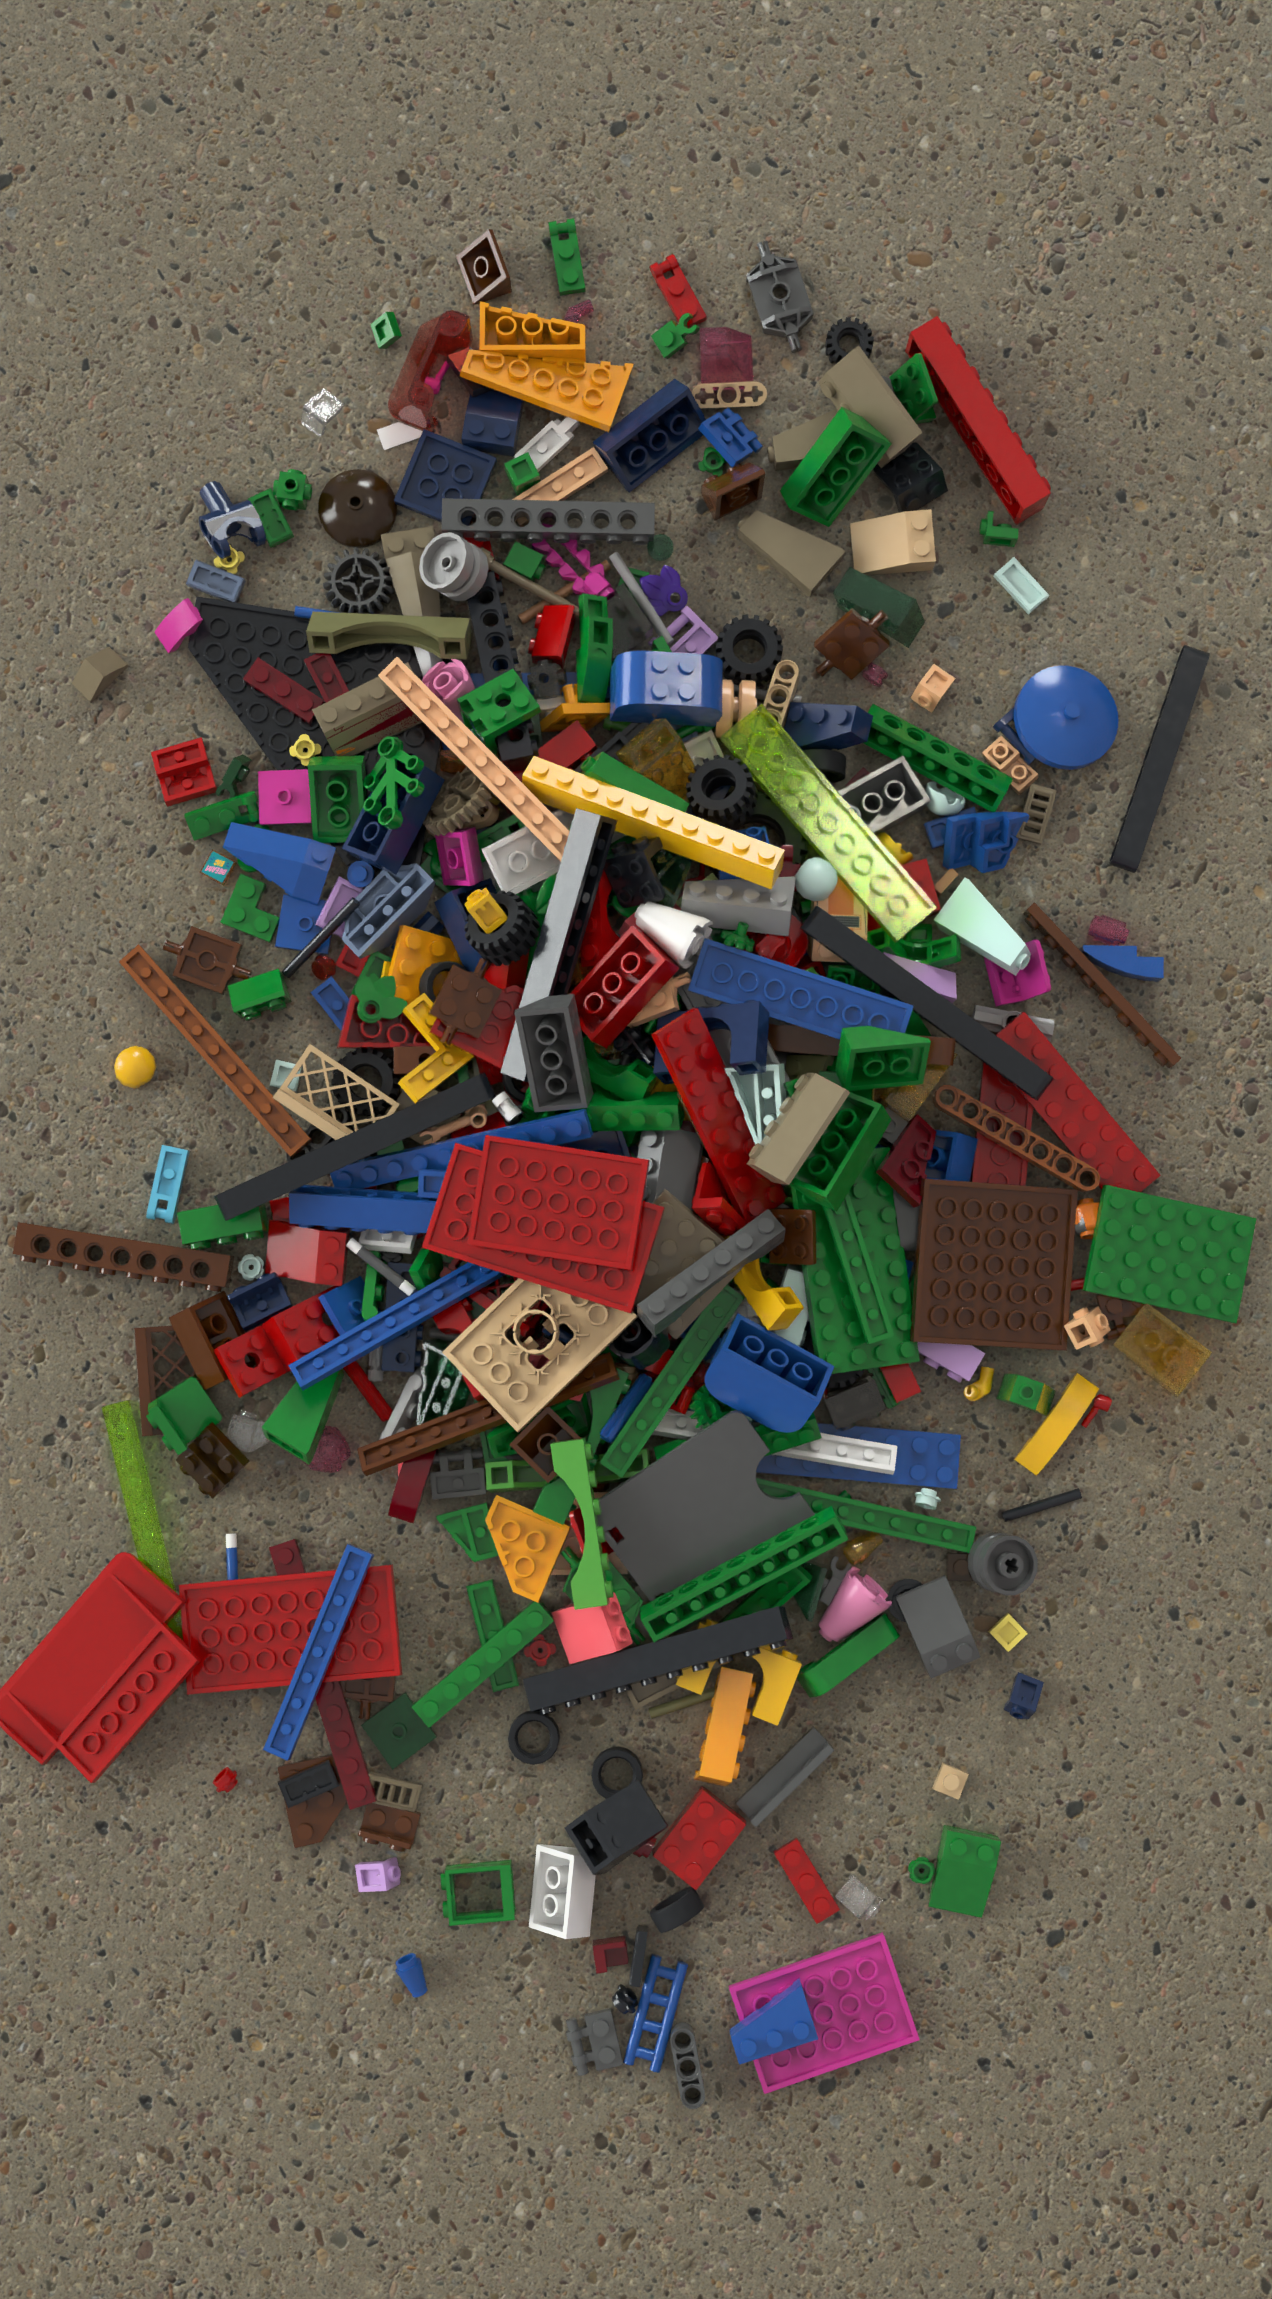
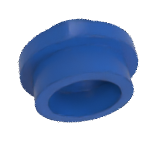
M356 861L348 868L347 877L353 886L363 888L368 886L374 879V870L367 862Z

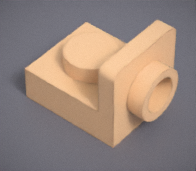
M933 664L919 682L911 699L921 707L933 712L956 678Z

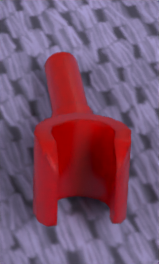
M1102 1394L1097 1395L1091 1411L1081 1425L1087 1428L1099 1409L1108 1412L1112 1403L1111 1398Z

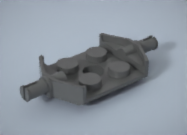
M763 241V244L759 242L757 247L761 255V261L748 272L746 282L749 283L762 323L763 334L786 337L791 352L796 353V349L799 352L802 350L798 333L813 319L814 313L797 261L791 258L774 256V253L771 254L768 241ZM776 288H783L787 291V296L783 299H778L773 295V291Z

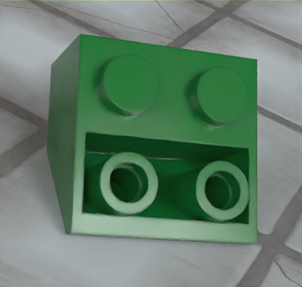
M279 968L228 985L233 1011L241 1019L246 1018V1021L257 1019L262 1016L261 1012L270 1009L272 1012L287 1008V1003L292 1002L283 974Z

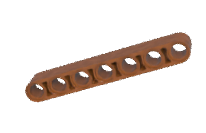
M943 1085L934 1092L932 1097L933 1104L938 1110L1080 1192H1088L1099 1185L1100 1175L1095 1168L956 1087ZM947 1091L952 1095L953 1100L950 1105H945L940 1101V1092ZM964 1105H972L975 1108L976 1114L974 1118L969 1119L964 1116ZM988 1118L998 1121L999 1129L997 1132H991L987 1129L986 1121ZM1011 1132H1018L1022 1136L1020 1146H1015L1010 1142L1009 1136ZM1035 1145H1040L1045 1149V1157L1043 1159H1037L1033 1155ZM1059 1159L1067 1161L1069 1168L1066 1173L1058 1171L1056 1163ZM1083 1172L1088 1173L1092 1178V1183L1089 1187L1083 1186L1080 1182V1175Z

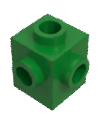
M289 469L287 472L280 471L279 480H274L273 495L276 496L280 507L284 509L306 510L307 500H311L312 484H309L307 476L299 470Z

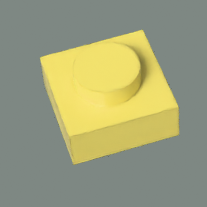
M1009 1613L1003 1616L988 1631L1007 1652L1028 1634Z

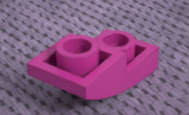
M186 598L164 618L155 630V634L167 652L171 653L179 648L186 636L194 634L203 619L198 609L193 606L189 598Z

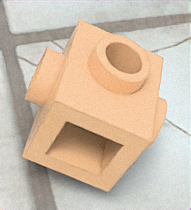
M1099 1306L1088 1310L1087 1307L1077 1310L1073 1313L1074 1318L1064 1325L1076 1350L1087 1345L1091 1348L1104 1341L1103 1336L1111 1330L1108 1319L1101 1312Z

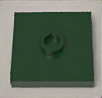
M406 1692L361 1724L392 1770L437 1737L431 1727L428 1728L413 1710L412 1705L414 1703Z

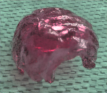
M325 1426L312 1462L307 1464L303 1461V1463L314 1471L339 1472L342 1469L341 1463H344L351 1455L346 1437L341 1434L337 1427Z

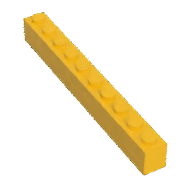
M533 756L522 775V783L541 803L573 815L576 808L618 820L615 831L636 839L644 836L648 839L659 837L663 845L662 848L768 889L772 890L782 870L784 849Z

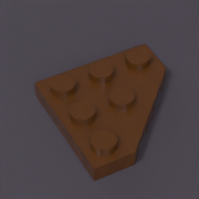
M333 1754L277 1767L280 1780L329 1759L339 1783V1787L288 1808L285 1802L295 1848L322 1842L347 1802Z

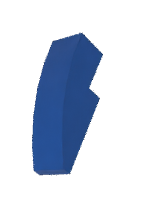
M1083 945L1079 949L1091 963L1123 977L1159 982L1164 978V957H1137V946Z

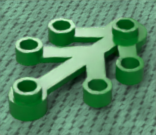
M387 736L378 745V753L381 758L363 781V786L373 792L365 800L363 808L371 815H376L380 811L378 822L387 829H397L403 822V816L397 807V783L405 787L406 792L413 797L420 796L424 791V784L416 778L411 779L397 770V760L404 763L406 769L413 774H418L422 771L424 762L416 755L411 756L404 752L403 742L399 738ZM386 768V773L384 774V776L382 777V779H380V778H379L380 775L382 774V772H383L384 769ZM386 791V806L381 810L382 803L380 799Z

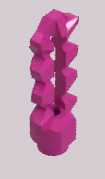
M542 523V525H543L544 527H548V528H549V527L554 526V525H549V524H544V523ZM543 539L539 543H532V548L535 551L547 555L545 560L548 565L560 567L558 573L562 580L575 581L572 586L575 594L582 595L585 593L607 597V605L614 599L616 592L605 579L604 566L600 563L591 567L590 552L587 549L577 552V540H569L568 543L560 544L587 570L589 574L585 577V580L579 577L563 561L562 557L546 542L547 539Z

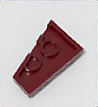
M918 1114L911 1117L876 1170V1173L913 1208L921 1204V1178L926 1179L927 1177L925 1169L927 1161L931 1159L936 1131Z

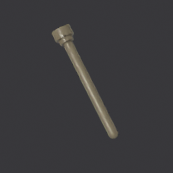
M483 547L481 548L487 556L488 570L494 571L496 574L553 605L575 606V617L579 619V607L495 561V557L491 555L490 551Z

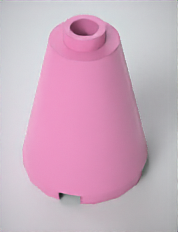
M451 659L453 661L451 663L439 662L429 669L424 675L422 682L463 723L457 699L476 688L466 666L461 661Z
M852 1566L847 1571L819 1622V1627L821 1628L819 1633L829 1642L833 1640L836 1642L841 1641L887 1610L892 1604L891 1600H885L888 1594L868 1574L864 1577L857 1574L860 1571L857 1567Z

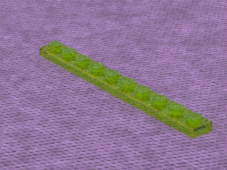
M130 1400L103 1406L102 1412L138 1559L176 1592ZM180 1609L167 1625L183 1640Z

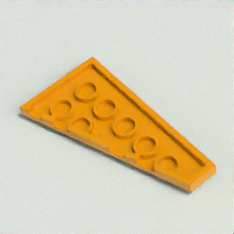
M469 350L462 366L460 377L609 432L634 364L624 363V366L611 365L608 361H601L600 364L586 363L583 359L542 356V359L528 358L526 354H518V357L503 356L501 352Z

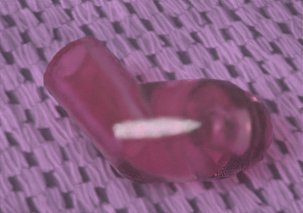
M590 299L571 306L563 320L578 323L580 317L594 312Z

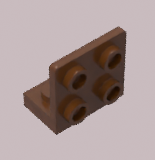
M794 1207L769 1209L785 1228L784 1242L769 1252L770 1263L816 1264L815 1210L794 1209Z

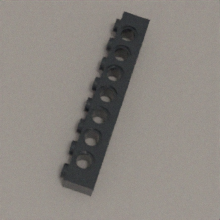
M494 571L487 573V578L482 588L473 597L467 599L485 683L511 669L515 670L514 664H519L516 648H510L509 642L514 641L511 625H505L504 619L509 618L506 602H500V596H504L501 580L496 581ZM496 646L501 647V648H499V649H492V648H494V647H496ZM500 669L506 670L504 672H497ZM515 671L523 682L521 671ZM508 699L500 700L497 703V705L500 707H505L509 705L511 701ZM531 718L496 737L501 762L511 772L525 770L533 756H539L536 740L531 741L529 736L530 733H534ZM515 738L522 739L518 742H512V740Z

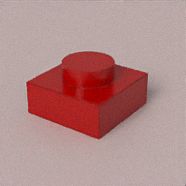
M345 944L335 965L359 977L370 955L360 959Z

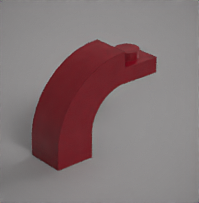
M438 1449L403 1462L388 1516L414 1524Z

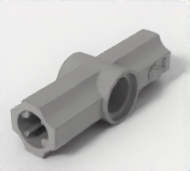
M975 1005L972 1018L990 1032L998 1033L1006 1026L1007 1018H1016L1021 1012ZM1028 1015L1048 1041L1051 1042L1055 1020Z

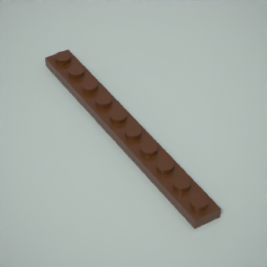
M611 1352L596 1357L546 1407L620 1380ZM485 1399L357 1448L362 1472L366 1476L502 1425L507 1423V1421Z

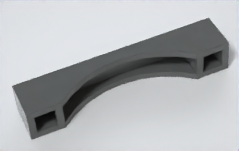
M767 1209L638 1303L637 1316L649 1331L656 1336L675 1322L698 1298L723 1278L740 1267L765 1256L784 1242L785 1228Z

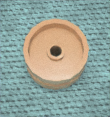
M723 679L722 717L716 723L715 738L729 739L732 735V724L737 722V737L743 740L752 739L754 723H756L757 718L755 681L742 680L739 684L738 697H734V683L732 680Z

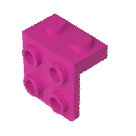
M1039 940L1025 943L1031 953L1030 960L1023 970L1020 969L1016 976L984 957L996 1007L1020 1003L1051 990L1050 976L1047 972L1044 952Z

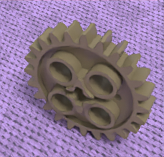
M465 767L462 773L458 771L453 778H448L446 785H442L423 824L433 835L439 836L442 834L445 836L448 831L452 834L456 827L461 829L464 823L471 822L473 815L479 814L478 810L480 808L486 807L485 801L492 798L490 795L492 791L468 767Z

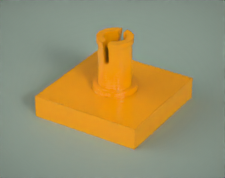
M573 684L565 685L562 687L565 703L560 704L540 721L541 732L563 731L576 720H578L585 731H589L610 714V703L578 702L577 684H574V687Z

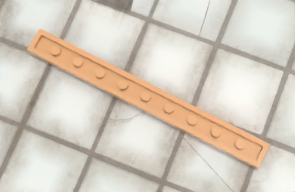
M396 657L378 675L379 678L561 861L569 830Z

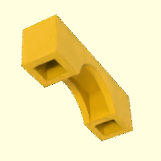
M723 1235L722 1237L727 1239L730 1236ZM759 1258L744 1265L733 1277L735 1284L738 1285L747 1302L752 1306L761 1323L768 1331L787 1329L804 1308L791 1287L772 1288L766 1283L760 1271Z

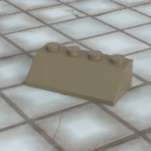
M859 345L828 370L818 382L823 394L830 398L837 407V412L841 407H844L862 416L890 440L891 446L878 462L881 468L902 454L923 433Z
M817 1073L803 1074L797 1080L794 1086L795 1092L791 1098L788 1097L783 1101L779 1108L781 1113L775 1121L772 1120L764 1130L765 1137L749 1153L750 1160L747 1165L773 1183L784 1185L791 1183L850 1094L845 1088Z

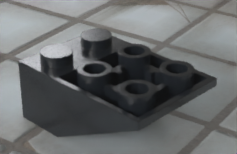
M637 1780L583 1813L564 1829L592 1874L600 1875L607 1873L669 1826L640 1780Z

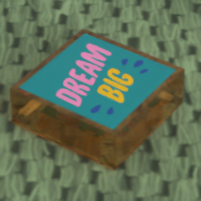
M212 849L200 873L225 886L237 863Z

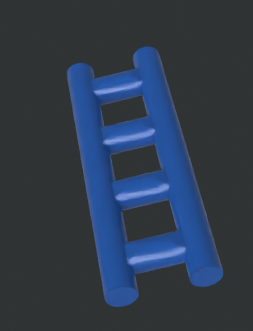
M651 1954L623 2063L634 2065L636 2057L652 2061L651 2071L660 2073L688 1964L678 1961L676 1970L660 1966L661 1956ZM657 1976L673 1980L669 1996L653 1992ZM650 2003L666 2007L662 2023L646 2019ZM643 2030L659 2034L655 2050L639 2046Z

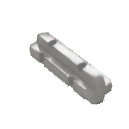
M383 1345L369 1353V1366H371V1370H368L369 1381L380 1382L383 1380L384 1371L381 1370Z

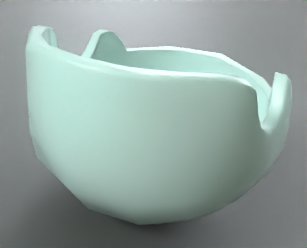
M933 780L927 783L926 793L931 800L927 807L931 812L936 815L949 816L959 813L964 808L965 797L946 787L937 788L936 782Z
M817 857L806 860L795 875L797 891L804 898L811 901L827 899L838 882L837 870L829 861Z

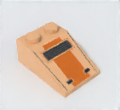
M837 875L838 882L833 892L825 900L811 901L810 913L815 906H818L867 941L868 877ZM808 935L809 945L807 953L811 961L845 962Z

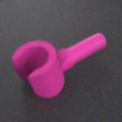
M447 361L444 362L435 378L426 377L424 392L434 395L439 393L443 376L450 367Z

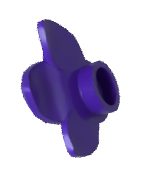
M664 565L660 576L647 575L639 579L643 592L649 597L648 600L659 617L668 610L677 612L686 606L688 601L687 592L681 587L680 576L672 567ZM672 593L679 595L678 603L671 601L670 596Z

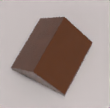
M488 229L456 256L473 304H479L480 301L485 302L512 292L510 276L492 229Z

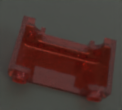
M450 310L424 322L419 327L388 400V408L392 417L422 430L434 432L438 423L437 418L431 414V407L435 396L431 386L424 382L426 377L430 376L438 354L447 356L458 349H466L471 346L473 336L468 315Z

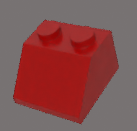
M544 605L543 613L537 614L534 627L538 629L536 639L531 638L528 653L532 654V663L563 670L576 621L575 606Z

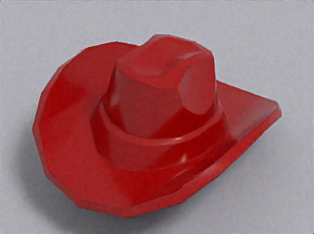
M791 915L789 936L747 932L748 938L755 941L753 951L750 953L793 967L797 966L807 951L809 945L808 935L800 929L802 924L793 915Z

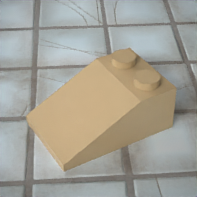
M931 509L905 511L850 523L854 576L933 570L936 556Z

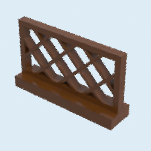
M172 1325L134 1328L142 1436L163 1435L160 1429L153 1428L146 1417L149 1414L148 1404L157 1399L155 1391L162 1383L166 1384L170 1389L174 1388L165 1379L175 1368L187 1378L193 1377L196 1373L194 1371L189 1376L178 1366L186 1356V1353L176 1363L163 1354L173 1341L183 1348L182 1344L176 1339L177 1334L173 1337L167 1332L175 1331ZM164 1332L171 1338L161 1351L152 1344L151 1333ZM152 1348L159 1353L154 1360ZM160 1356L173 1365L163 1378L154 1371L153 1366ZM154 1375L161 1380L156 1386Z

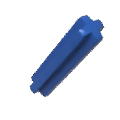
M642 1373L633 1383L601 1430L600 1437L604 1441L612 1443L652 1386L653 1382L650 1376Z

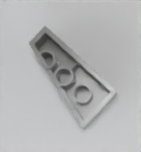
M796 876L778 877L772 890L745 879L685 881L681 911L709 919L713 924L708 927L736 930L738 923L744 922L749 925L747 932L789 936Z

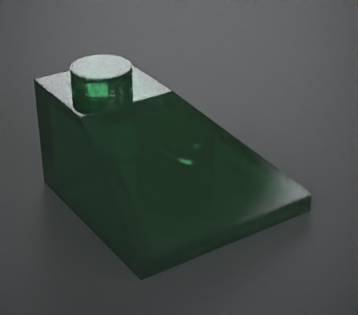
M809 1560L801 1564V1566L812 1575V1579L793 1597L806 1620L812 1622L827 1568L824 1564Z

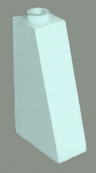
M964 878L935 917L936 925L939 930L949 936L956 934L960 939V943L1016 976L1019 970H1023L1029 963L1031 953L1027 945L971 881Z

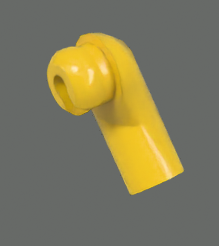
M981 1366L979 1380L964 1388L963 1394L968 1400L978 1401L990 1393L994 1368Z

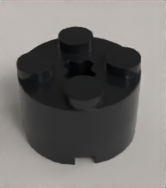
M634 1307L633 1312H634L636 1315H637V1307ZM637 1317L608 1347L626 1364L641 1370L657 1362L664 1352L669 1349L670 1341L666 1328L654 1336L640 1318Z

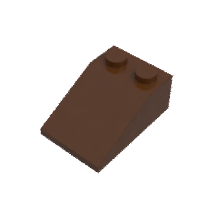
M749 462L744 465L739 463L733 468L730 467L727 470L728 473L719 477L718 475H713L704 481V484L701 485V495L714 521L762 498L765 479L763 468Z

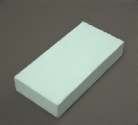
M1015 557L993 576L1028 615L1049 597V594Z

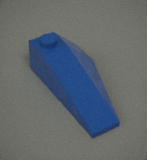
M233 822L230 824L223 845L225 850L246 865L255 868L270 882L273 881L283 888L284 892L289 896L314 905H318L336 847L312 839Z

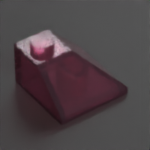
M728 327L700 328L701 383L753 381L751 335ZM726 387V388H724L723 390H726V389H734V388H732V387Z

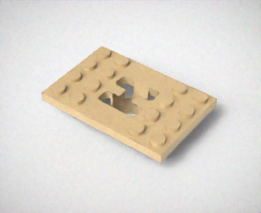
M518 1278L442 1353L517 1432H520L638 1316L634 1312L632 1314ZM543 1300L551 1308V1313L549 1315L541 1310L530 1309L538 1301ZM541 1314L547 1316L548 1319L542 1325L551 1334L554 1332L552 1341L542 1350H536L539 1345L531 1336L524 1342H521L519 1339L520 1325L530 1315ZM562 1324H566L574 1333L573 1338L565 1346L558 1340L560 1335L559 1326ZM513 1325V1338L517 1345H514L506 1335ZM530 1354L544 1355L549 1361L541 1369H537L529 1361Z

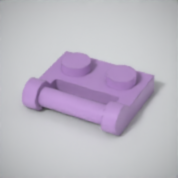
M685 606L680 611L681 615L667 627V630L673 637L687 622H690L693 627L670 649L672 652L705 654L718 641V636L688 606ZM653 637V638L648 642V644H649L651 647H652L653 640L657 639L656 637Z

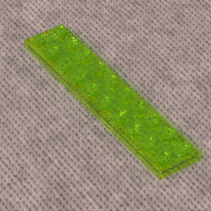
M763 704L759 705L721 736L720 740L736 758L741 760L742 765L746 764L755 781L816 852L835 868L837 876L895 943L937 909L932 900Z

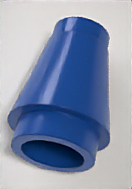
M415 1953L399 1958L395 1963L397 1966L395 1971L414 1998L424 1995L428 1989L421 1959L417 1958Z

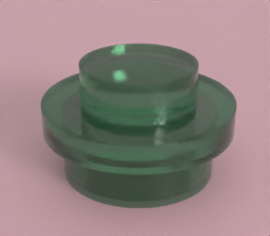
M654 535V541H649L647 544L649 555L657 561H664L673 553V542L667 535Z

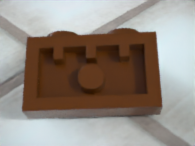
M374 1803L367 1804L358 1836L363 1837L364 1842L378 1845L380 1841L390 1844L389 1848L404 1852L405 1849H411L421 1813Z

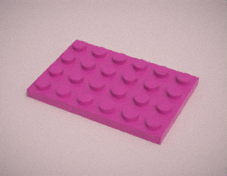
M883 1932L729 1985L740 2021L756 2009L759 2010L771 2001L775 1995L786 1990L798 1978H800L818 2040L753 2060L764 2094L920 2040Z

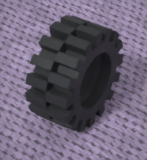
M846 317L844 322L840 319L837 321V325L833 324L831 326L825 343L826 356L829 355L831 363L836 362L837 364L848 354L839 345L840 339L846 335L856 337L860 348L868 359L870 358L874 337H871L872 331L870 328L867 329L865 322L860 324V319L855 318V321H851V317Z

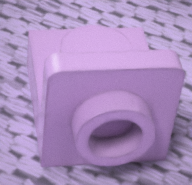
M396 1857L385 1861L360 1862L355 1865L359 1892L388 1891L400 1885L401 1871Z

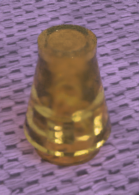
M871 1531L847 1541L842 1551L851 1565L855 1566L858 1563L862 1565L875 1549L883 1543V1539L879 1533Z

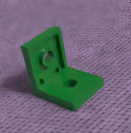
M514 669L505 672L457 699L464 725L499 760L494 738L541 713L539 704ZM503 699H508L511 701L510 704L505 707H500L497 705V703Z

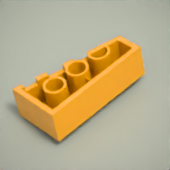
M480 301L479 350L501 352L503 356L518 357V354H526L528 358L542 359V356L583 359L586 362L585 325L556 318L549 320L538 317V314L530 312L522 314L512 311V308L503 306L501 309L491 307L489 303Z
M721 1667L718 1670L714 1697L711 1700V1707L713 1709L712 1713L708 1715L705 1727L707 1738L706 1740L704 1739L699 1753L701 1767L700 1771H695L694 1780L726 1787L732 1783V1779H737L740 1763L736 1762L738 1751H743L745 1736L741 1735L743 1724L748 1725L751 1709L747 1708L748 1698H753L756 1688V1682L752 1681V1673Z

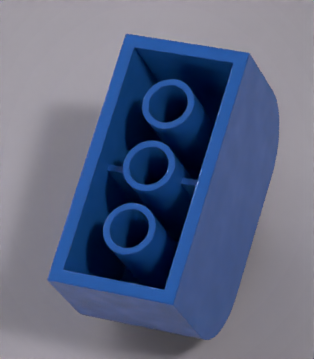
M629 651L616 656L610 673V721L716 727V723L722 717L723 661L720 658L707 654L661 651Z
M738 1313L723 1335L705 1374V1385L708 1391L724 1404L743 1412L746 1416L772 1430L789 1433L801 1429L821 1401L834 1366Z

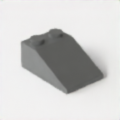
M945 1575L895 1596L923 1666L931 1679L981 1657Z

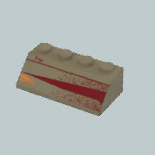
M405 663V665L412 671L409 663ZM379 677L312 709L335 756H356L378 745L385 737H394L423 722Z

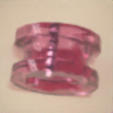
M871 662L867 666L868 670H863L862 676L871 684L881 687L883 684L882 679H887L888 674L880 666Z

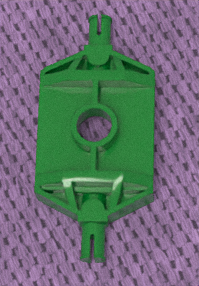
M568 1546L560 1553L571 1567L563 1592L573 1602L571 1580L578 1570L581 1557L578 1558L570 1546ZM609 1560V1570H605L606 1580L612 1582L613 1592L617 1596L625 1622L630 1631V1636L636 1646L641 1643L638 1638L642 1642L646 1639L636 1628L635 1624L640 1611L639 1607L642 1606L643 1600Z

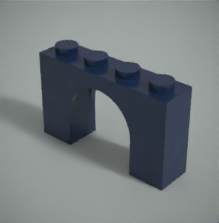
M747 1000L740 1004L724 1003L710 1008L696 1007L699 1009L709 1032L718 1029L731 1031L730 1065L739 1075L766 1072L769 1012L760 1001ZM678 1010L659 1017L657 1030L687 1011ZM656 1046L653 1073L664 1085L674 1084Z

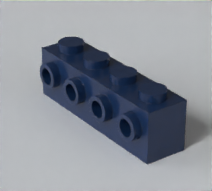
M388 1262L390 1268L416 1288L409 1274L412 1264ZM388 1279L385 1310L409 1297ZM424 1324L415 1326L383 1345V1371L416 1372V1367H421L422 1351H417L418 1340H423Z

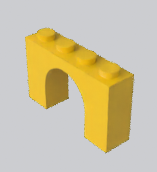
M707 1619L706 1622L700 1621L696 1630L718 1624V1622ZM770 1646L760 1648L761 1654L752 1656L762 1668L763 1681L751 1713L754 1717L778 1726L802 1663L797 1660L798 1655L783 1649L782 1653L771 1650ZM716 1661L708 1663L709 1668L702 1671L693 1672L692 1668L682 1670L683 1676L677 1677L676 1685L702 1695L711 1669Z

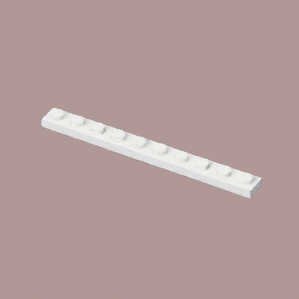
M669 1408L652 1434L688 1440L704 1429L702 1427L696 1429L697 1419L690 1418L694 1413L693 1411H687L686 1414H682ZM758 1422L751 1423L754 1428L761 1425ZM820 1433L821 1439L772 1454L893 1475L897 1446Z

